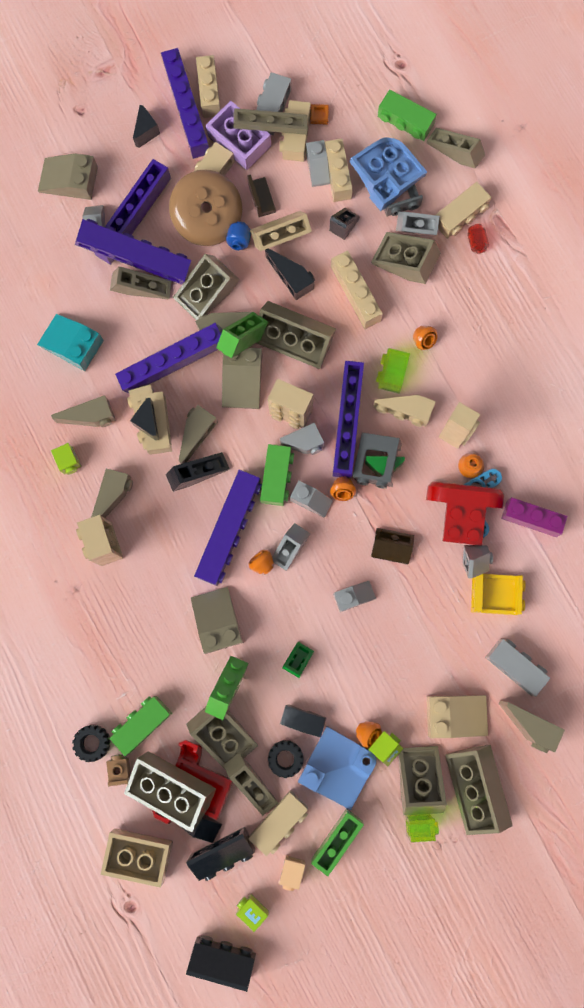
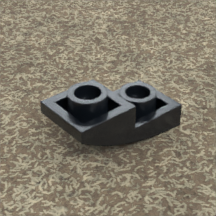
M285 705L280 724L306 734L321 737L326 717L311 711L301 710L292 705Z

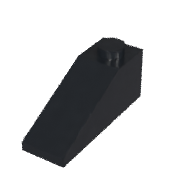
M269 248L265 250L266 259L295 300H298L314 289L315 278L310 271L307 272L303 266Z
M223 452L173 466L167 472L166 477L174 492L226 472L230 468Z

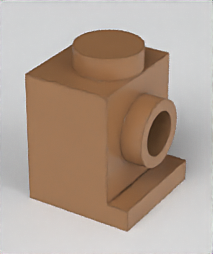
M123 754L111 756V760L106 761L108 787L128 784L131 776L129 757L123 758ZM115 767L120 768L119 774L115 773Z

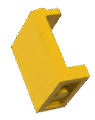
M481 574L472 578L471 613L522 615V611L525 610V600L522 599V592H525L526 588L523 575Z

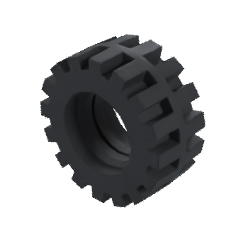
M89 725L81 728L74 735L75 738L72 741V744H74L72 749L75 750L76 757L78 756L80 760L85 762H94L104 757L111 743L109 734L98 725ZM88 735H94L99 739V747L94 752H89L84 747V740Z
M289 740L277 742L269 751V768L278 777H293L303 766L304 757L302 750L294 742ZM285 750L290 751L294 756V763L287 768L280 766L277 761L278 754Z

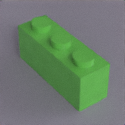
M389 89L379 105L377 117L384 122H389L401 131H406L414 138L424 141L435 124L437 114Z
M254 312L223 329L216 348L230 358L235 357L261 340L268 321Z
M268 444L260 497L262 504L284 506V501L288 502L289 490H286V485L291 482L292 472L289 471V464H293L294 453H291V447Z
M230 656L209 697L205 709L206 713L224 720L249 663Z
M149 696L141 703L143 707L138 712L134 710L126 717L128 721L123 726L119 724L112 730L113 735L109 739L124 756L129 755L172 714L157 696L153 698Z
M346 808L312 857L311 864L326 876H329L364 826L363 820Z

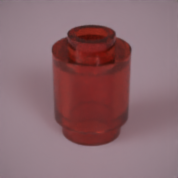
M482 224L470 226L467 236L471 251L477 254L485 252L489 247L485 228Z

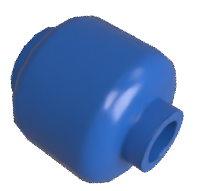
M236 222L230 225L226 242L233 250L239 251L249 246L251 232L248 225L244 222Z

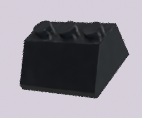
M243 827L192 853L186 863L198 881L202 879L208 881L216 876V872L222 869L226 872L235 866L234 863L240 860L245 862L253 857L252 854L255 853V847L249 840L246 827Z
M209 936L197 937L186 975L247 992L256 953L252 952L253 950L248 947H233V944L227 941L215 942Z

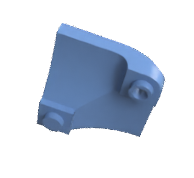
M384 137L350 159L351 165L361 177L370 194L369 198L380 211L394 203L399 196L427 174L425 168L401 141L394 138Z
M326 726L298 779V783L351 810L376 765V757L370 750ZM365 757L370 759V763L367 765L362 762Z

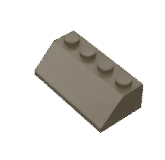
M267 301L261 308L259 316L268 321L261 340L257 344L320 369L332 343L336 328Z
M491 745L472 747L446 754L466 835L501 833L512 827L511 817Z
M148 751L136 759L124 794L186 830L194 832L209 808L216 788Z

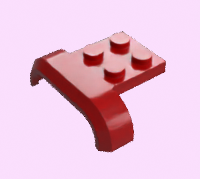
M441 482L430 483L427 486L426 500L446 503L442 541L482 546L486 507L503 509L504 493L501 489Z
M188 740L182 741L178 745L181 747V751L175 766L216 788L205 815L217 820L221 815L233 782L228 777L200 766L202 747ZM152 810L154 818L166 824L172 823L171 820Z

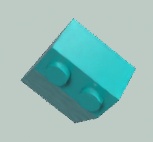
M56 314L37 345L77 368L86 371L104 340L98 332Z

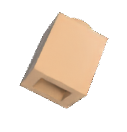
M290 856L285 857L279 885H283V889L289 891L299 890L305 868V860Z

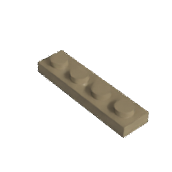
M234 108L233 125L235 129L307 134L306 114Z

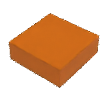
M311 104L310 124L328 125L329 105Z

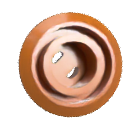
M420 326L413 334V340L420 350L432 348L438 337L437 330L431 326Z
M467 453L460 458L458 468L464 477L476 478L484 471V461L478 454Z
M342 476L334 481L330 494L336 500L348 501L355 496L356 488L351 479Z
M263 549L255 554L249 561V568L259 574L269 573L273 569L272 565L274 563L270 551Z
M365 721L358 725L356 736L364 748H370L382 734L381 726L378 723Z

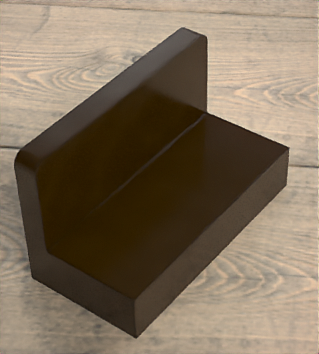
M251 174L247 175L248 186L258 217L276 213L266 178L252 180Z
M376 528L371 557L409 564L414 545V535Z

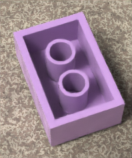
M230 101L206 124L207 135L214 143L217 142L231 151L234 155V160L244 169L248 170L271 147V135L267 131L235 129L233 125L234 108H240Z

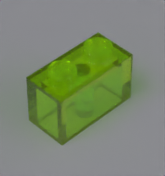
M388 348L387 354L383 353L380 363L384 365L383 370L378 371L376 382H379L378 389L400 394L410 353Z
M430 814L405 815L406 834L410 842L436 841L435 835H439V828L435 818Z

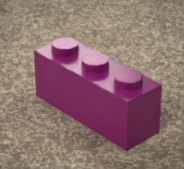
M511 497L506 502L501 519L553 537H558L563 533L568 516Z

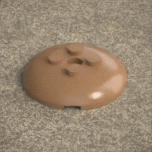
M197 170L185 175L175 185L170 196L169 213L175 229L184 239L200 246H213L226 241L230 225L241 221L242 201L237 188L226 176L212 170ZM209 203L211 211L208 213L202 211L201 205Z

